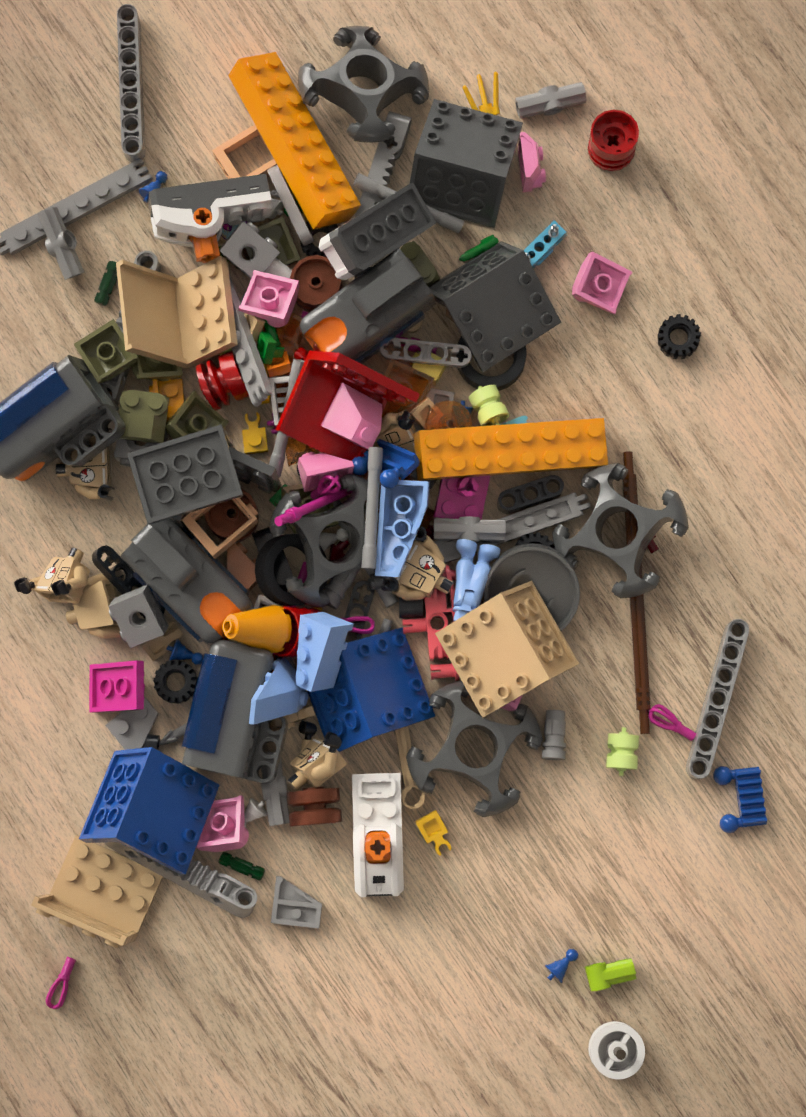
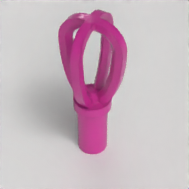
M336 474L333 477L324 475L320 479L317 488L311 492V498L316 500L326 494L338 492L341 489V485L337 481L339 475ZM326 479H329L326 484L323 483ZM334 484L337 485L336 488L330 489Z
M354 616L341 618L348 622L368 621L371 624L369 629L353 627L352 632L370 634L374 631L375 621L370 617Z
M657 704L650 709L649 720L654 725L666 730H672L675 733L677 732L690 741L695 738L696 733L678 721L675 715L663 705ZM654 712L661 714L672 723H669L663 720L662 718L658 717L654 714Z
M67 956L62 971L58 975L59 978L53 983L46 996V1005L49 1008L59 1009L64 1004L68 991V981L70 980V974L76 959ZM63 981L59 1002L53 1005L51 998L59 983Z

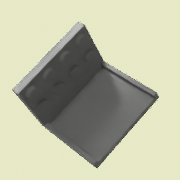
M434 99L415 151L410 183H414L427 206L462 220L495 228L506 178L523 122Z
M500 241L492 248L428 287L433 293L435 301L446 307L482 372L562 323L524 250Z
M222 424L127 454L148 525L244 496L229 447L235 449V446Z
M229 447L240 481L249 484L250 481L258 485V489L269 494L271 491L277 492L280 489L281 482L275 467ZM189 513L172 518L186 534L191 535L192 532L182 521Z

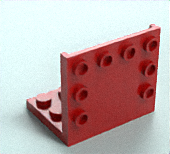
M309 350L275 430L322 453L352 461L355 457H363V453L367 449L359 447L321 426L342 383L381 403L382 413L387 401L391 403L398 402L404 405L407 402L416 403L420 394L341 353Z

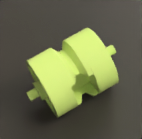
M496 385L478 386V389L469 396L473 409L479 411L477 418L481 426L500 425L510 416L505 404L500 402L501 395Z
M622 727V731L619 734L608 733L607 745L611 749V753L607 754L606 768L617 769L619 776H624L626 769L637 770L638 756L634 754V751L639 747V736L626 732L625 727Z

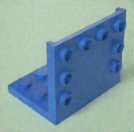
M403 627L348 642L346 650H342L339 658L342 663L334 688L313 692L307 691L324 738L327 732L335 733L340 737L342 743L337 749L338 752H342L373 737L436 716L433 707L429 706V697L406 635L403 634Z
M153 747L114 751L79 840L85 843L119 842L179 874H186L220 785Z

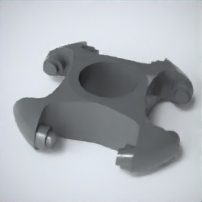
M347 26L340 28L334 35L333 41L337 46H347L350 50L337 63L323 71H315V67L311 63L301 66L298 72V87L303 104L306 103L308 106L314 107L319 101L318 96L324 97L326 100L344 109L357 121V123H352L347 129V133L354 141L373 143L389 140L395 131V126L391 122H383L378 117L382 110L406 93L412 95V99L416 104H423L429 97V80L424 64L413 61L408 69H405L375 49L372 45L376 46L381 36L373 27ZM357 76L367 77L375 81L379 87L370 90L362 89L354 85L349 79Z
M620 463L597 467L584 474L580 485L591 490V488L595 489L599 483L600 493L592 515L577 535L568 539L570 533H568L569 529L561 524L556 526L552 535L554 547L567 558L574 570L579 563L577 556L574 555V552L578 550H586L603 555L622 567L627 574L626 582L623 580L616 582L611 592L620 599L640 596L657 588L660 576L649 572V574L645 573L641 579L639 577V569L648 544L662 526L667 522H673L670 526L673 529L672 533L682 537L689 529L683 501L679 494L673 490L667 489L664 492L662 500L663 505L666 507L662 510L642 507L631 503L614 490L612 482L613 480H623L628 473V469ZM620 512L633 514L637 519L638 531L631 544L618 549L606 547L602 540V529L606 520Z
M350 473L339 479L342 489H346L347 492L352 491L351 497L348 500L325 512L304 515L299 521L292 523L304 547L307 578L304 583L297 576L287 578L285 583L287 591L298 600L317 608L330 604L328 593H324L323 590L319 591L320 586L325 581L347 570L361 568L362 549L365 536L364 504L367 500L368 480ZM379 489V504H380V494H381V490H380V489ZM298 491L286 493L277 504L268 526L273 537L284 534V530L287 529L286 524L277 526L274 522L275 518L284 514L289 508L299 507L301 497ZM334 521H342L347 525L351 533L352 542L350 548L340 559L328 561L323 557L319 549L320 534L328 524ZM375 573L370 574L368 579L370 589L377 590L381 586H385L388 580L384 579L386 576H375Z
M457 681L438 689L431 694L429 699V706L433 708H444L447 702L452 709L450 727L443 746L430 762L423 761L424 755L422 750L411 746L406 755L407 765L416 786L421 792L426 794H432L436 785L433 782L434 778L428 776L431 771L448 772L470 780L485 790L489 796V801L482 799L481 802L477 801L473 812L481 817L493 816L510 809L520 799L521 792L510 787L509 790L505 789L504 793L501 794L498 788L500 769L506 752L515 738L522 734L526 735L524 740L527 743L526 746L538 750L543 741L541 729L529 706L522 703L513 711L515 719L520 720L519 725L501 724L487 720L484 717L482 718V716L476 714L463 704L461 696L467 698L469 693L463 682ZM474 728L482 730L489 735L494 746L493 758L489 765L482 768H472L460 761L455 750V742L459 733L466 729Z

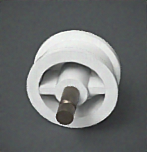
M617 1021L607 1022L599 1026L590 1038L588 1046L590 1059L597 1070L604 1076L611 1079H625L634 1075L642 1066L645 1058V1046L641 1036L629 1025Z

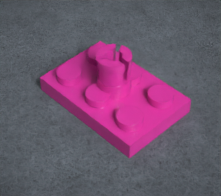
M490 476L441 479L433 517L459 519L460 517L472 516L479 517L482 520Z
M136 660L90 665L89 712L144 710V661Z

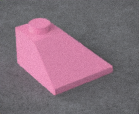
M342 383L321 426L357 446L369 450V447H373L381 430L382 404Z
M315 452L303 454L298 459V470L304 492L315 490L324 475L333 477L337 474L339 475L337 481L340 483L339 479L342 476L353 473V461L325 453L315 454ZM326 479L323 483L326 484L329 479Z

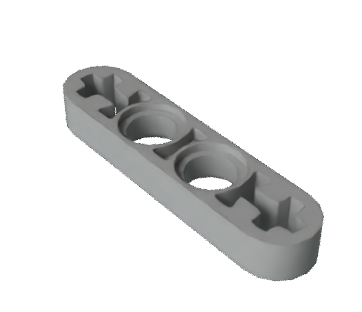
M275 165L267 170L303 246L314 242V238L278 165Z
M386 338L380 345L382 357L390 361L464 368L468 366L472 357L471 351L467 346L458 344ZM389 343H393L394 348L401 349V344H405L403 349L404 357L400 356V351H393L392 355H388V351L384 350V347H388ZM412 345H416L421 349L420 355L416 358L410 357L407 353L408 348ZM434 348H441L444 351V357L441 360H434L431 357V351ZM448 349H452L451 354L457 355L459 351H464V355L468 356V358L463 359V362H458L457 357H451V362L446 361Z

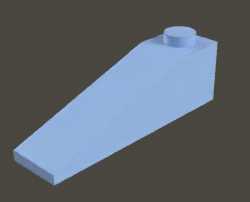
M399 480L398 484L391 489L381 485L375 576L400 577L428 507L430 482Z
M279 657L274 661V671L272 673L267 672L264 685L258 687L251 699L249 724L254 725L297 713L303 706H306L308 692L296 686V671L285 657Z

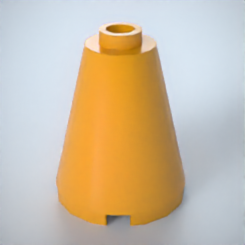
M270 605L230 614L225 618L222 629L225 636L231 640L251 647L266 649L271 653H279L285 649L282 648L285 642H289L291 638V618L289 614H285L282 606Z

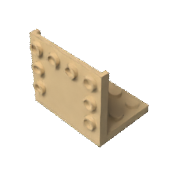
M219 256L179 278L125 260L116 263L125 351L189 369L238 345L227 258Z
M532 581L501 592L435 633L482 718L579 664Z
M76 835L50 894L35 896L31 906L37 908L36 913L44 917L56 916L60 918L59 923L70 928L76 925L83 928L81 933L89 937L95 938L98 935L105 938L104 943L112 947L118 948L119 946L122 947L134 942L163 876L97 843H85L79 840L80 836Z

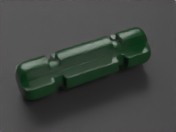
M115 261L107 263V273L104 272L98 288L100 292L96 293L94 302L102 306L108 304L110 299L108 295H111L117 280V262Z
M222 852L219 858V864L225 867L230 866V869L244 875H251V878L258 881L262 880L264 876V868L257 865L255 867L253 863L235 856L234 858L232 854Z

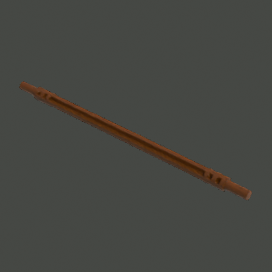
M626 451L623 452V460L628 473L623 479V497L631 503L638 505L637 478L633 468V452ZM624 512L626 545H629L636 537L638 523L633 514ZM641 562L640 569H639V577H640L641 579L643 578V576H642V562ZM644 594L630 598L636 710L639 711L640 734H650L649 710L651 705Z

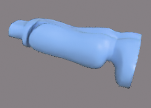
M458 539L456 541V549L460 553L461 559L456 564L454 607L452 609L455 612L453 622L480 606L491 569L489 563L500 556L501 549L499 547L489 544L480 545L477 564L474 565L473 558L477 550V543L467 539Z

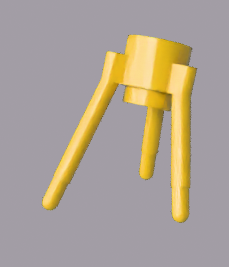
M494 72L493 106L492 103L487 102L480 74L477 75L483 105L478 106L479 110L467 86L464 85L462 87L472 109L493 115L500 114L498 72Z

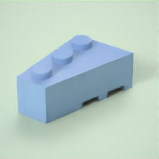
M325 612L300 615L297 671L295 676L296 686L310 692L334 688L342 663L339 658L342 650H346L348 643L345 639L348 631L352 630L353 623Z

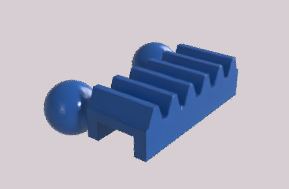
M379 439L377 443L380 448H383V472L379 479L383 487L391 489L398 484L399 477L401 480H404L419 466L420 461L416 453ZM368 451L363 453V457L358 456L352 460L354 464L353 473L355 475L361 476L367 473Z
M720 766L715 769L713 778L717 784L727 785L732 779H735L740 818L732 814L724 815L720 819V828L725 833H734L739 827L767 825L766 808L764 807L765 800L761 786L762 779L760 778L761 770L759 767L730 770L726 766Z

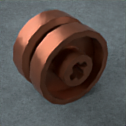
M319 255L307 256L300 260L292 269L290 279L299 281L296 303L307 312L313 311L342 289L341 279H337L335 276L336 271L327 257Z
M242 489L244 495L240 498L245 505L250 503L258 512L252 496ZM232 500L216 504L205 513V519L211 531L222 541L249 520ZM236 511V515L234 517H228L229 513L233 514ZM258 524L236 542H242L249 538L257 529Z
M324 787L303 788L302 791L287 792L289 806H303L302 811H293L289 814L290 827L342 822L341 809L326 808V804L340 801V788L324 789Z

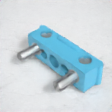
M555 220L524 249L533 268L540 265L567 236V232ZM541 247L543 251L538 252L535 248Z

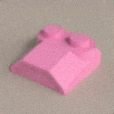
M520 132L518 157L522 191L532 192L534 188H542V183L546 182L545 168L541 169L540 161L543 160L542 146L538 147V143L527 133Z
M590 252L577 274L572 287V295L579 302H587L609 313L616 314V308L632 271L595 252Z
M254 270L242 304L239 305V311L265 319L272 327H282L288 323L297 301L299 281Z
M242 795L213 802L196 846L197 849L221 852L240 849L247 843L249 832L244 827V797Z

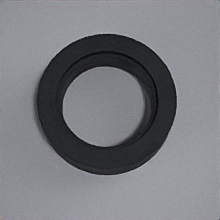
M461 336L458 345L467 346ZM526 345L514 352L513 364L501 375H482L470 363L464 368H458V371L462 378L476 389H478V386L484 387L487 385H496L498 391L506 389L514 384L523 372L527 357ZM459 351V354L456 355L458 362H463L464 358H468V356L464 355V351Z
M298 534L276 536L267 541L258 553L255 563L257 584L262 593L276 604L284 606L304 605L306 603L283 590L274 576V563L278 554L283 549L292 546L302 551L305 555L302 542ZM319 545V549H320V551H321L323 557H325V558L327 559V557H326V555H325V552L323 551L322 547ZM327 581L320 586L319 591L324 589Z

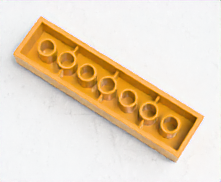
M272 52L238 59L228 76L313 230L349 221L361 204L309 110L303 104L299 92L277 53Z
M604 418L419 430L413 434L415 453L420 461L419 466L416 468L417 481L589 469L608 465Z

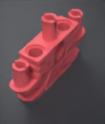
M446 565L442 576L451 581H456V571L450 569L449 565ZM452 585L449 591L451 608L447 609L446 594L435 588L430 598H424L425 618L402 619L403 626H410L403 627V634L427 632L429 661H434L435 658H438V660L443 658L449 659L435 634L441 629H433L430 622L434 618H440L443 620V628L448 626V619L445 615L452 614L453 623L455 614L452 611L454 607V585ZM452 663L430 664V671H441L432 672L431 680L455 677V682L459 680V675Z

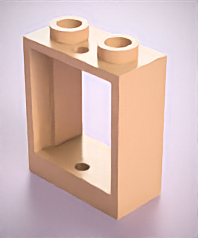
M256 125L251 126L212 150L215 160L228 179L238 178L240 175L227 157V154L258 135L263 140ZM273 159L247 176L266 174L268 178L270 176L267 170L277 165V163Z
M241 497L232 499V501L249 520L218 546L196 522L215 505L190 512L182 519L183 523L214 559L219 557L259 523L255 517L258 515V512L250 503L245 505L240 499Z

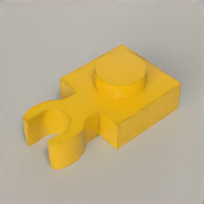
M256 412L257 419L254 422L249 421L248 414H245V422L249 426V429L242 430L244 453L246 455L268 452L266 428L258 427L261 421L258 412Z
M437 810L415 821L426 843L428 844L434 840L435 850L438 855H442L439 850L441 844H446L449 850H451L450 842L443 838V835L448 833V830Z

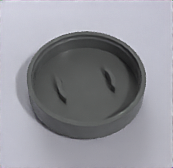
M522 544L502 553L491 565L484 589V601L487 602L501 592L532 581L560 631H562L576 614L580 600L579 582L571 563L557 550L541 544Z

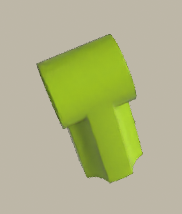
M632 958L607 964L602 962L585 966L591 992L637 979Z

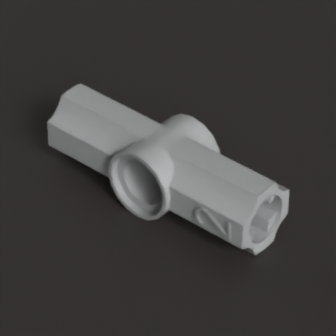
M582 82L559 88L556 85H551L540 89L538 93L515 98L516 111L520 119L542 113L544 115H554L561 112L564 108L584 104L587 101L585 87Z
M52 207L40 212L38 217L47 236L45 241L46 249L51 256L56 258L64 279L67 280L84 273L75 251L77 246L76 238L71 231L66 230L58 208Z
M472 516L460 517L459 519L434 518L433 540L467 539L476 543L480 541H505L506 520H480L479 517Z
M268 752V753H266V754H267V755H272V754H274L275 752ZM280 760L275 780L268 784L261 783L263 799L267 805L269 826L289 823L288 790ZM269 766L261 767L262 779L268 778L271 774Z

